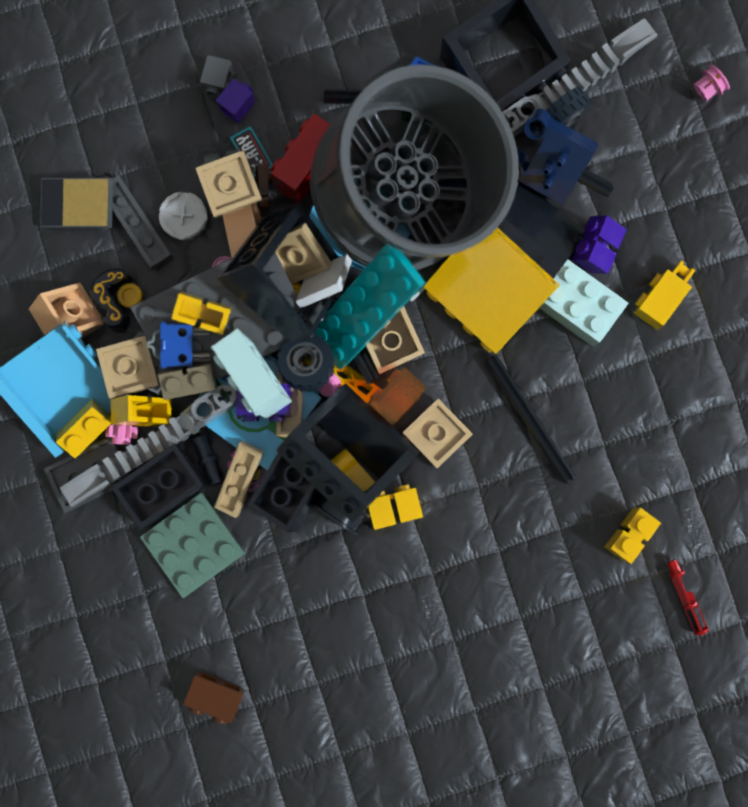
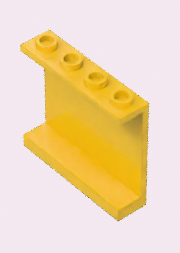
M497 227L482 242L467 250L450 255L423 287L427 290V295L433 301H439L445 307L444 310L453 319L457 318L463 323L462 327L468 334L476 335L481 340L480 344L488 352L493 351L497 354L538 308L560 287V284Z

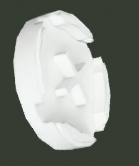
M176 192L168 196L161 204L159 223L165 233L173 239L181 241L192 240L199 236L206 228L208 221L207 209L202 200L195 194Z

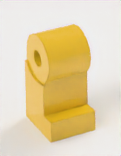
M346 448L330 460L363 492L375 484V481Z

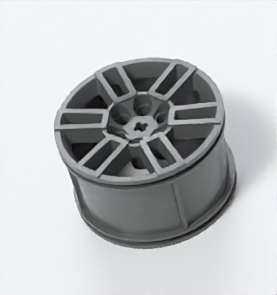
M405 66L389 71L371 82L357 96L349 109L343 112L325 131L318 143L312 161L310 173L311 198L324 230L332 241L356 262L367 267L387 244L403 252L416 270H420L439 262L449 255L475 246L491 235L501 224L511 207L517 188L519 174L517 147L510 125L503 112L490 95L475 82L460 73L439 66ZM395 109L412 113L402 141L399 143L392 141L377 115L378 111ZM359 119H361V121L363 122L365 128L367 129L377 148H375L371 144L367 136L364 134L360 126L357 124V121ZM426 120L431 124V128L419 149L414 146L423 121ZM442 134L446 136L454 147L461 161V166H438L436 158L431 155ZM351 143L365 161L363 165H351ZM378 163L384 165L386 170L385 172H382L379 169ZM354 179L359 181V186L355 185ZM464 179L466 188L440 187L438 180ZM380 188L385 189L387 198L380 194ZM402 200L408 204V210L402 207ZM434 200L465 201L464 213L453 233L448 232L433 208ZM420 218L422 219L430 234L436 241L437 245L431 244L426 232L424 231L419 221ZM398 224H404L412 241L395 234Z

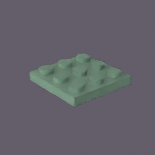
M203 493L197 495L140 536L182 598L191 594L246 554Z

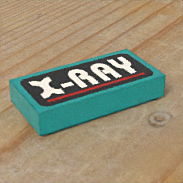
M251 126L230 137L235 149L244 150L255 180V163H266L268 169L272 168L273 164Z

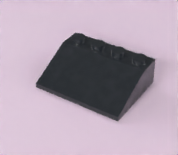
M519 181L511 207L498 226L507 237L552 278L576 249L580 240L584 239L582 235L585 230L529 186Z

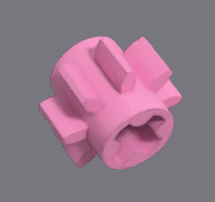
M109 425L106 428V437H112L111 444L130 445L131 438L137 439L138 427H132V425Z

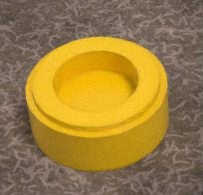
M127 283L120 287L117 298L121 305L131 309L130 307L143 301V292L137 285Z

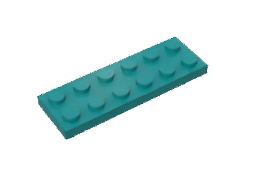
M387 244L328 310L326 317L316 328L315 334L323 338L331 347L335 365L339 370L346 367L426 284L404 253Z

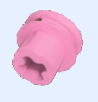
M712 64L709 65L708 70L702 71L703 77L693 84L696 93L704 101H708L715 94L721 96L724 90L730 89L726 77Z

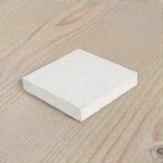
M348 254L332 260V265L328 270L304 279L295 301L300 308L342 291L352 262Z

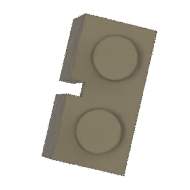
M212 361L188 366V374H184V366L161 370L158 374L164 400L213 391L217 387Z

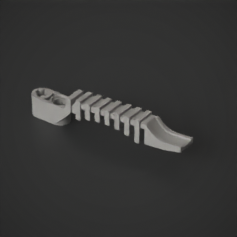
M644 18L611 40L610 45L604 44L599 55L597 52L593 53L589 62L587 60L583 61L579 69L575 67L571 70L569 76L566 73L561 77L560 82L554 81L551 88L547 85L540 94L524 97L506 109L503 114L508 124L511 125L513 136L515 137L524 131V125L530 116L524 115L521 109L528 108L532 112L536 109L547 110L561 96L575 87L580 86L585 92L589 86L592 87L596 84L597 80L605 78L607 73L615 71L617 66H621L635 52L654 40L658 35Z
M223 384L216 387V390L210 391L196 399L180 416L169 419L171 424L167 426L162 424L158 427L159 431L148 433L149 437L146 439L140 438L137 440L138 444L136 445L130 444L126 447L127 450L125 452H116L114 454L115 458L107 457L103 459L104 465L96 464L61 486L60 489L70 506L74 507L95 493L112 486L114 482L124 479L125 475L133 473L135 469L143 466L174 443L178 444L180 441L187 440L189 435L198 433L200 428L236 406L237 392L230 385ZM226 392L228 395L232 393V395L229 396L231 401L228 403L222 400V393ZM204 404L210 405L209 415L200 417L198 414L199 407Z

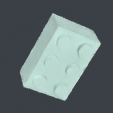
M566 260L553 278L560 284V287L539 308L592 347H595L602 341L629 303L570 260Z
M238 328L212 346L216 353L213 356L215 362L230 375L227 380L235 391L239 390L244 396L241 401L249 412L268 419L292 402L252 340Z

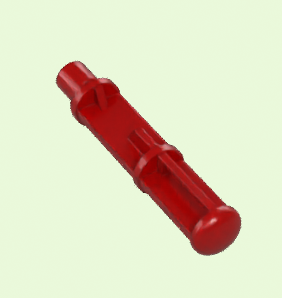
M677 559L667 562L671 571L670 578L673 581L694 634L698 636L706 634L709 628L703 618L698 602L693 592L686 591L682 583L681 577L685 574V571L680 568ZM698 607L705 627L701 628L693 608ZM691 609L699 629L694 630L686 610Z

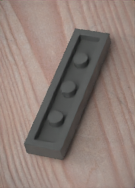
M119 175L113 178V211L149 267L153 270L173 256Z

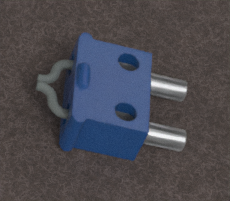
M163 320L160 323V330H156L152 335V339L147 340V348L152 349L154 357L160 359V366L163 369L166 366H192V362H210L211 358H192L211 357L210 353H192V336H210L211 333L192 332L209 330L192 327V325L187 323H167ZM184 328L187 332L184 335H180L178 330ZM159 333L160 355L157 354L156 348L151 345ZM184 354L187 358L182 361L178 356Z

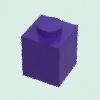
M233 79L216 99L219 110L238 124L255 103L253 89L247 83H239Z

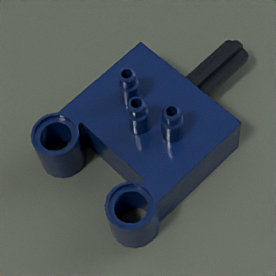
M534 110L524 125V132L530 139H544L531 162H528V157L523 151L517 150L518 165L520 167L518 181L561 205L564 204L577 182L604 197H609L615 185L585 169L594 155L598 143L553 119L546 110ZM533 121H539L543 127H536Z

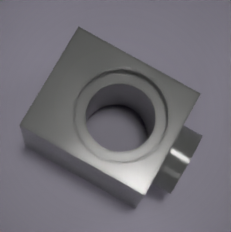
M207 55L200 79L202 89L207 95L218 98L231 82L234 69L230 60Z

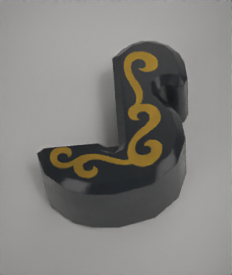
M115 268L101 273L92 282L90 296L98 308L107 312L106 315L101 316L102 322L111 330L120 332L128 328L131 319L113 292L119 290L124 284L130 283L133 278L124 270Z

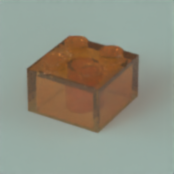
M405 367L401 371L396 369L388 377L386 382L388 385L384 390L379 387L370 397V407L392 427L422 397L427 389Z

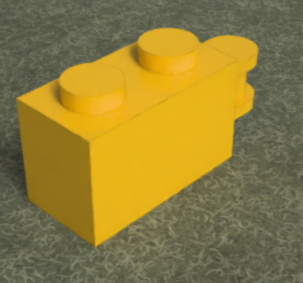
M682 260L679 261L672 272L666 270L663 274L657 273L649 283L652 287L647 294L643 292L635 302V305L638 307L633 313L656 330L665 325L692 288L687 282L694 274L695 269L687 268L683 265L684 262ZM678 273V274H680L681 276H683L684 278L681 279V278H679L676 274Z

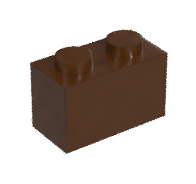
M199 671L193 678L183 705L188 706V710L198 715L206 713L213 716L212 720L217 723H232L246 689Z

